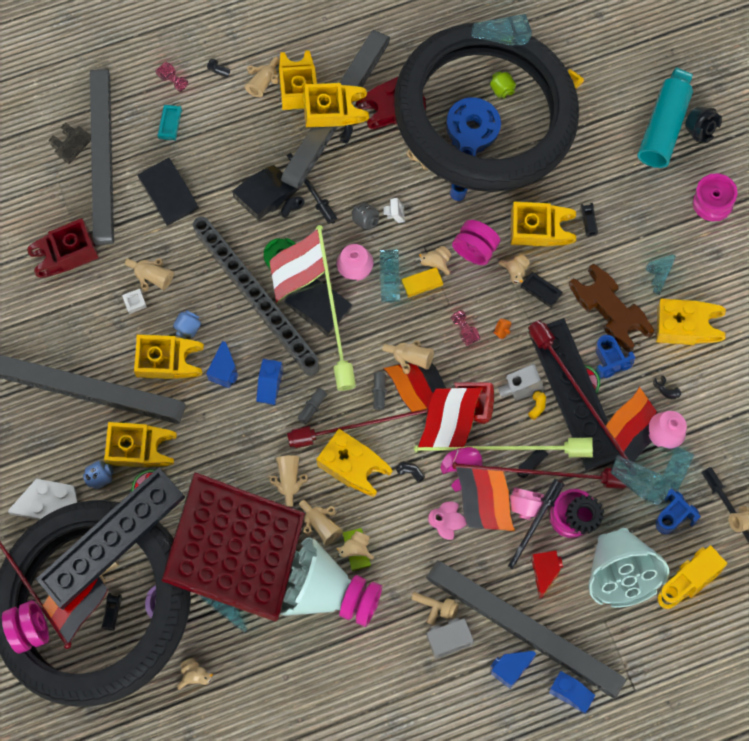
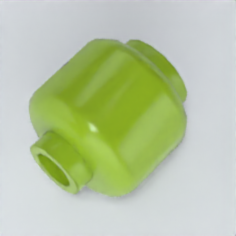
M498 71L492 76L493 79L490 82V87L496 97L505 99L507 94L511 96L515 93L516 83L510 73Z

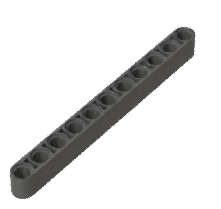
M372 30L339 83L341 85L363 87L385 52L390 36ZM338 126L311 127L284 170L281 181L299 189Z
M109 69L90 70L92 222L95 246L114 244L111 81Z
M206 217L196 218L193 222V228L197 238L302 371L309 376L316 375L319 372V361L315 353ZM202 226L206 227L203 230H199V228ZM211 240H217L214 243H209ZM222 253H227L225 256H219ZM233 266H237V267H238V268L235 269V270H231V269H230V268L233 267ZM242 280H249L247 283H241ZM254 293H259L257 297L251 296ZM264 307H270L267 311L262 310ZM276 320L282 321L278 325L273 324ZM287 334L293 335L289 339L284 338ZM298 348L304 349L300 353L295 352ZM309 362L315 363V365L312 367L306 366V364Z
M0 355V379L176 424L181 422L186 407L184 402Z
M437 560L426 576V579L610 697L616 698L624 686L626 679L622 675L445 563Z

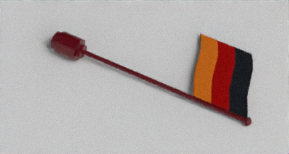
M541 320L532 323L528 327L531 338L539 349L544 348L545 350L548 348L628 465L627 469L633 470L635 468L633 463L652 442L649 438V423L651 418L658 414L656 409L639 386L633 397L615 412L605 426L552 348L553 340L555 339L552 332Z
M406 363L409 364L411 369L408 374L403 372L401 365L383 368L393 380L401 399L411 412L315 432V429H311L310 426L292 429V432H287L290 448L314 445L313 441L317 440L316 436L334 433L338 429L343 431L428 413L429 403L436 389H444L446 386L433 363H431L427 370L412 363Z
M457 462L452 464L453 469L457 470L463 513L466 523L470 528L515 531L510 516L509 491L503 472L600 479V483L603 484L604 488L613 489L628 488L631 481L630 472H626L623 469L605 468L604 472H601L600 475L467 465L457 464Z
M0 541V549L65 644L64 648H71V641L86 619L101 604L108 588L101 578L98 577L63 610L58 607L50 596L42 604Z

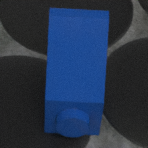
M222 341L206 375L209 381L230 388L231 384L236 382L238 373L226 342Z
M268 359L262 360L258 377L256 402L276 404L284 371L282 362Z
M528 651L504 654L501 659L497 657L490 666L493 668L491 675L511 689L534 660L536 653Z
M562 671L558 674L549 692L586 714L596 696L578 680Z

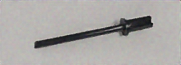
M291 152L286 155L289 161H291L293 158ZM306 178L304 183L317 201L315 208L321 212L328 224H334L338 218L329 206V201L327 199L322 200L309 179Z
M712 467L702 471V475L713 491L712 495L718 493L730 514L737 513L723 492L726 485L721 483ZM748 530L742 531V533L745 535L746 540L749 543Z
M554 478L545 496L541 497L540 500L544 504L508 565L511 569L514 568L548 507H555L554 503L565 485L562 481Z

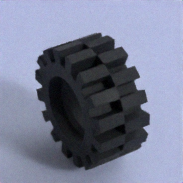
M581 495V497H576L569 504L565 517H567L566 522L570 523L569 527L575 529L574 532L578 533L580 531L581 534L588 532L589 534L600 526L604 519V509H601V503H597L598 499L595 498L593 500L590 495L588 497ZM588 508L592 513V519L588 522L581 521L577 516L578 509Z

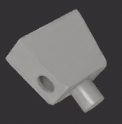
M535 363L507 375L508 383L498 387L502 398L513 394L515 400L530 397L535 391L545 392Z

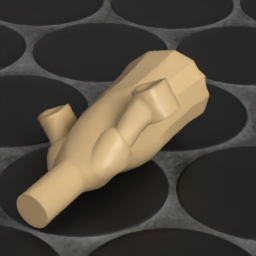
M274 57L269 65H261L259 67L250 65L247 67L248 74L253 75L257 72L245 84V89L249 94L261 98L270 82L274 84L279 82L277 70L275 69L280 62L279 58Z
M127 258L124 263L126 266L134 269L135 276L139 279L144 292L149 289L145 279L165 291L174 276V271L161 268L163 262L159 258L155 261L141 260L138 263Z
M418 340L411 344L403 342L396 346L384 344L382 348L385 352L393 353L394 358L400 362L405 374H408L411 370L406 362L427 370L434 357V349L421 347Z
M294 455L276 458L280 482L276 476L270 477V483L275 485L278 491L285 496V505L293 508V495L300 490L302 484L308 481L306 474H302L300 480L297 481L300 457Z
M305 500L299 503V506L306 512L304 518L306 523L304 533L306 536L312 534L311 526L326 546L341 536L343 529L325 515H335L336 510L333 506L323 509L322 507L312 508Z
M740 506L739 513H731L729 515L728 521L732 530L742 532L749 529V508L747 506Z

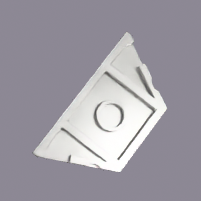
M36 479L12 505L8 513L40 520L59 508L77 503L76 489L72 485Z

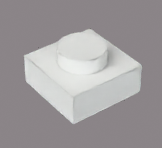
M140 289L122 295L129 314L147 308Z

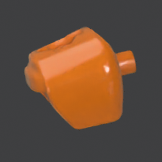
M501 318L495 327L494 334L498 338L504 339L511 332L509 330L512 325L511 321Z

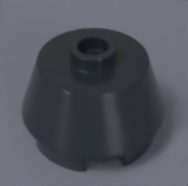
M696 107L688 115L685 128L695 141L708 143L715 137L713 133L716 128L721 127L722 116L717 113L715 108Z

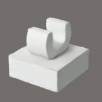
M398 198L390 199L391 206L383 207L384 215H387L388 219L394 218L398 223L405 222L404 205Z

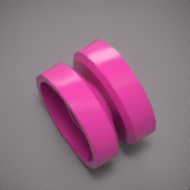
M709 174L703 177L698 182L692 201L697 215L711 222L727 218L732 212L738 195L737 186L732 179L723 174Z
M466 220L460 229V233L453 240L452 247L467 261L477 265H486L492 257V252L499 246L500 237L486 224L476 220Z
M569 489L557 497L554 503L555 507L550 509L549 519L553 529L559 535L567 538H577L584 535L580 531L578 533L574 532L575 529L569 527L570 523L566 522L567 517H565V513L572 500L576 497H581V495L588 497L589 494L579 489ZM588 508L578 509L577 516L581 521L588 522L592 519V513Z
M355 575L344 596L339 616L350 620L356 614V623L367 627L379 604L383 585L372 582L366 588V578Z
M28 601L21 604L19 609L13 607L2 613V626L5 636L16 653L26 652L32 648V645L38 647L49 642L47 621L41 608L35 601Z

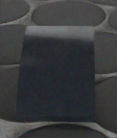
M169 157L137 175L151 202L167 226L199 209L187 185Z
M272 165L248 178L235 188L232 193L234 199L259 221L268 212H274L299 189L282 182L283 173L275 165Z
M318 279L292 292L284 300L285 304L326 336L334 329L328 287ZM332 289L337 323L339 324L350 312L353 305Z

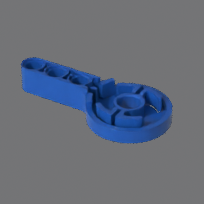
M474 97L464 98L456 102L450 108L446 119V130L452 140V144L458 150L472 156L484 151L485 148L493 144L501 128V118L496 108L486 100ZM475 121L479 124V128L472 129L466 123ZM451 184L450 196L455 201H461L466 197L468 189ZM455 188H461L463 191H457Z

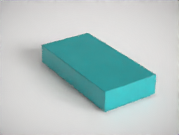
M164 105L157 135L158 139L176 141L182 114L181 106Z

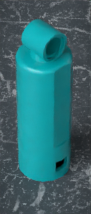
M675 67L671 77L664 80L637 154L638 159L642 163L654 168H664L669 165L693 94V88L690 85L692 73Z

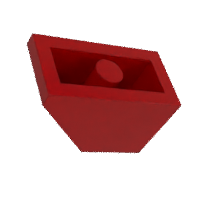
M556 550L532 555L531 560L539 598L544 597L558 577L560 568H563L562 558L557 556Z

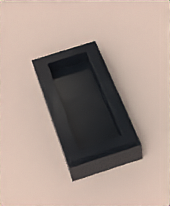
M533 271L521 284L522 289L550 308L553 307L563 293Z

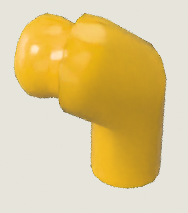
M535 391L532 395L533 400L536 401V405L528 413L532 420H536L546 408V395L541 393V391Z

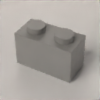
M459 618L452 619L448 622V625L443 627L436 625L429 629L430 632L426 633L435 660L470 647L474 643L465 618L461 620Z

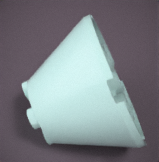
M627 528L602 534L597 538L598 543L588 584L590 595L594 601L601 605L603 603L611 604V607L615 608L632 606L653 597L658 593L657 589L662 583L663 585L666 584L669 578V567L665 559L629 532Z
M308 537L302 541L301 545L303 547L299 552L295 551L280 614L284 616L340 611L343 597L352 581L348 579V575L315 539Z

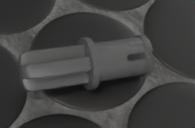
M384 372L374 373V388L372 389V393H374L373 408L378 411L385 408V393H387V389L385 388L386 373Z
M317 388L311 399L306 401V406L298 416L300 422L307 424L314 413L319 411L320 404L328 395L323 389Z

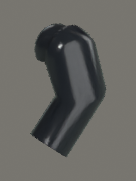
M210 59L209 63H207L209 71L228 78L231 69L218 65L216 59Z
M353 124L345 125L340 138L342 143L347 144L353 133Z
M302 197L287 199L279 214L284 218H288L292 210L302 208L305 203Z
M402 461L396 467L398 474L411 473L417 482L425 478L424 474L414 463Z

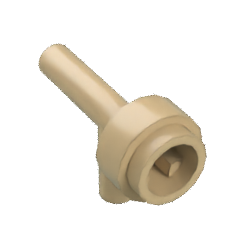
M416 592L412 595V600L432 607L427 623L431 625L435 624L439 610H441L440 616L447 620H450V618L454 619L457 615L459 604L455 600L447 598L443 603Z

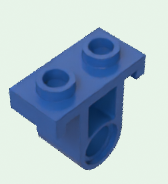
M603 335L598 339L596 354L601 364L597 366L596 372L600 379L603 377L610 378L615 372L619 370L626 371L633 366L636 358L631 351L625 358L614 337ZM602 345H608L610 349H603Z
M671 488L664 497L666 502L670 500L671 503L659 514L655 525L658 532L666 535L672 533L687 518L691 520L690 525L693 527L701 516L693 505H689L684 501L685 498L680 492H675ZM668 519L672 525L666 526L662 520Z

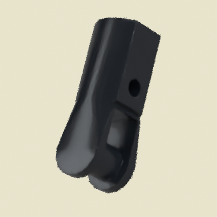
M590 203V205L581 204L580 209L586 236H596L598 228L593 203Z
M535 450L518 469L534 470L549 454L545 450ZM517 473L520 478H526L529 475L528 473Z
M108 593L102 629L115 631L122 601L121 594L114 596L112 593ZM111 603L116 604L115 609L110 608Z

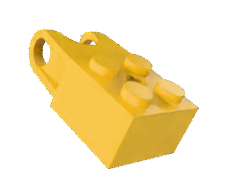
M305 50L304 58L298 62L290 61L285 52H280L279 83L282 110L304 109V84H317L315 66L309 50Z
M341 83L304 84L303 103L306 127L345 126L367 121L369 119V112L357 109L352 105V102L365 98L367 90L358 86L341 85Z
M513 202L511 208L510 245L558 246L575 243L576 235L564 231L560 227V223L575 219L576 211L570 208L553 206L551 203Z
M660 299L657 307L656 343L695 345L725 340L726 333L713 328L708 322L710 319L725 316V307L700 301Z
M137 335L134 364L136 378L181 379L201 376L203 373L202 369L187 364L185 359L191 353L204 350V344L175 336Z
M108 422L104 461L112 466L142 468L174 465V459L159 454L157 448L163 441L176 439L177 433L167 429L148 426L147 424ZM127 442H130V446L128 448H124L123 445H126Z
M341 429L337 430L316 459L319 468L346 486L352 487L371 497H375L377 491L367 481L368 476L374 472L390 476L393 472L391 467L370 448ZM343 456L348 457L347 459L344 458L343 460H341V457Z
M711 545L706 549L702 547L694 554L695 556L691 559L692 561L686 560L679 567L680 569L676 572L677 574L662 587L657 598L659 605L664 609H672L688 595L690 598H693L720 575L728 563ZM662 597H663V599H664L666 602H669V603H672V604L667 605V604L663 603Z

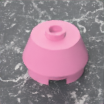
M358 244L346 246L340 252L336 261L337 269L344 278L357 281L369 275L374 263L371 253Z
M666 411L654 415L649 423L650 440L657 447L662 446L673 449L680 446L686 437L687 424L684 417L675 411Z
M514 487L512 495H510L512 512L519 513L520 518L531 520V517L537 516L544 504L540 499L545 495Z

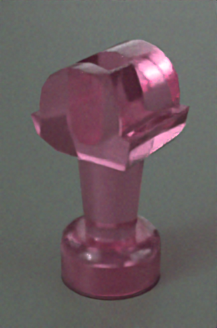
M166 61L155 70V73L162 81L170 80L174 83V88L179 92H182L188 85V80L184 77L179 78L175 74L176 70Z
M459 310L450 318L454 324L459 325L461 329L459 332L464 344L469 346L481 340L477 329L472 326L470 327L465 321L467 317L465 312Z

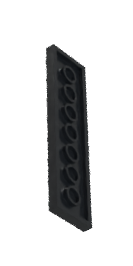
M562 318L546 324L555 337L552 348L606 426L608 419L565 319ZM530 336L571 437L593 439V457H580L585 471L587 472L622 459V456L548 348L545 350L544 348L539 349Z
M158 467L38 576L36 580L58 607L63 610L186 497Z

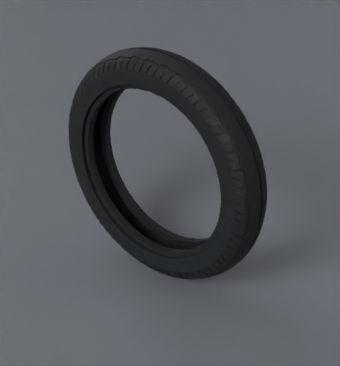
M483 22L466 23L447 28L432 35L422 42L408 57L400 71L395 87L394 108L396 121L410 151L426 168L440 178L471 190L485 192L509 191L525 187L542 179L555 169L567 155L578 129L579 101L577 91L564 64L554 52L538 39L506 25ZM486 55L507 60L525 70L542 89L549 106V130L537 145L517 156L504 159H486L466 154L447 143L431 125L423 104V88L426 82L436 70L457 58Z
M89 500L73 503L49 513L24 532L13 545L9 554L30 586L37 572L50 555L67 542L84 536L120 502ZM158 522L136 542L149 559L156 582L155 608L145 634L138 644L121 660L107 668L91 673L75 674L59 671L46 662L33 645L30 650L20 654L11 648L3 630L2 613L13 607L19 609L21 604L27 602L29 590L6 557L0 568V656L13 676L34 694L57 704L74 707L108 704L131 695L150 682L165 667L176 651L184 634L190 612L191 592L161 581L174 539L168 530Z

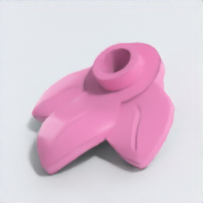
M445 502L439 509L432 510L428 515L429 524L437 529L442 538L447 540L454 539V530L462 529L467 525L465 518L460 513H457L459 504L456 502ZM436 515L441 517V521L436 519Z

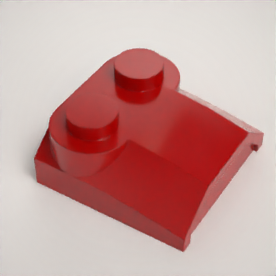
M454 382L455 388H483L476 403L473 421L479 424L488 423L493 414L494 385L491 382Z

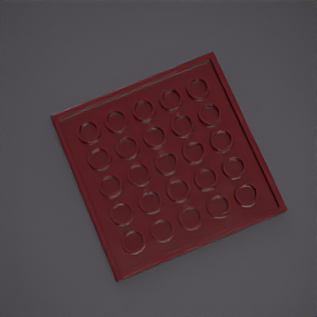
M194 472L161 581L276 622L279 619L305 513Z

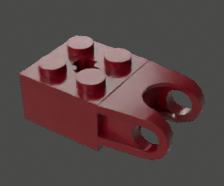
M398 77L378 85L367 92L365 98L356 101L355 105L358 109H374L377 111L367 121L370 129H377L393 123L394 125L397 124L394 94ZM423 95V104L426 110V98Z
M83 218L49 231L48 235L33 242L27 248V252L31 257L46 256L34 268L35 276L40 278L67 272L99 258L90 230Z

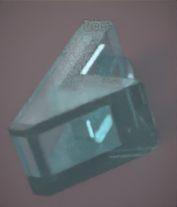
M672 254L647 264L646 271L655 274L652 285H655L654 293L660 295L674 264L675 255Z
M676 447L660 483L678 491L694 454Z

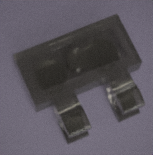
M65 122L60 128L67 138L62 142L53 135L49 142L56 149L55 154L70 164L90 143L91 134L80 126L73 129Z

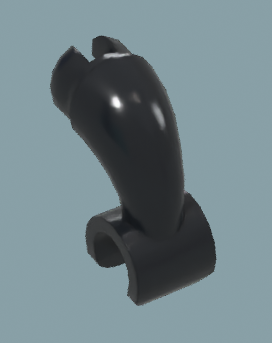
M661 376L662 384H659L656 378L654 379V387L659 389L660 393L666 398L676 399L681 396V390L678 387L674 389L665 387V376Z

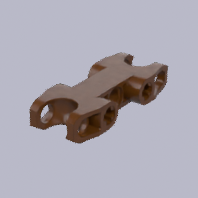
M592 264L589 266L588 272L595 283L585 286L573 278L569 281V287L577 302L587 312L596 308L608 323L603 326L606 334L614 337L618 345L625 351L631 352L634 350L635 345L628 336V332L638 330L644 336L650 338L654 334V329L645 313L636 304H632L627 308L614 294L619 290L614 279L597 265Z

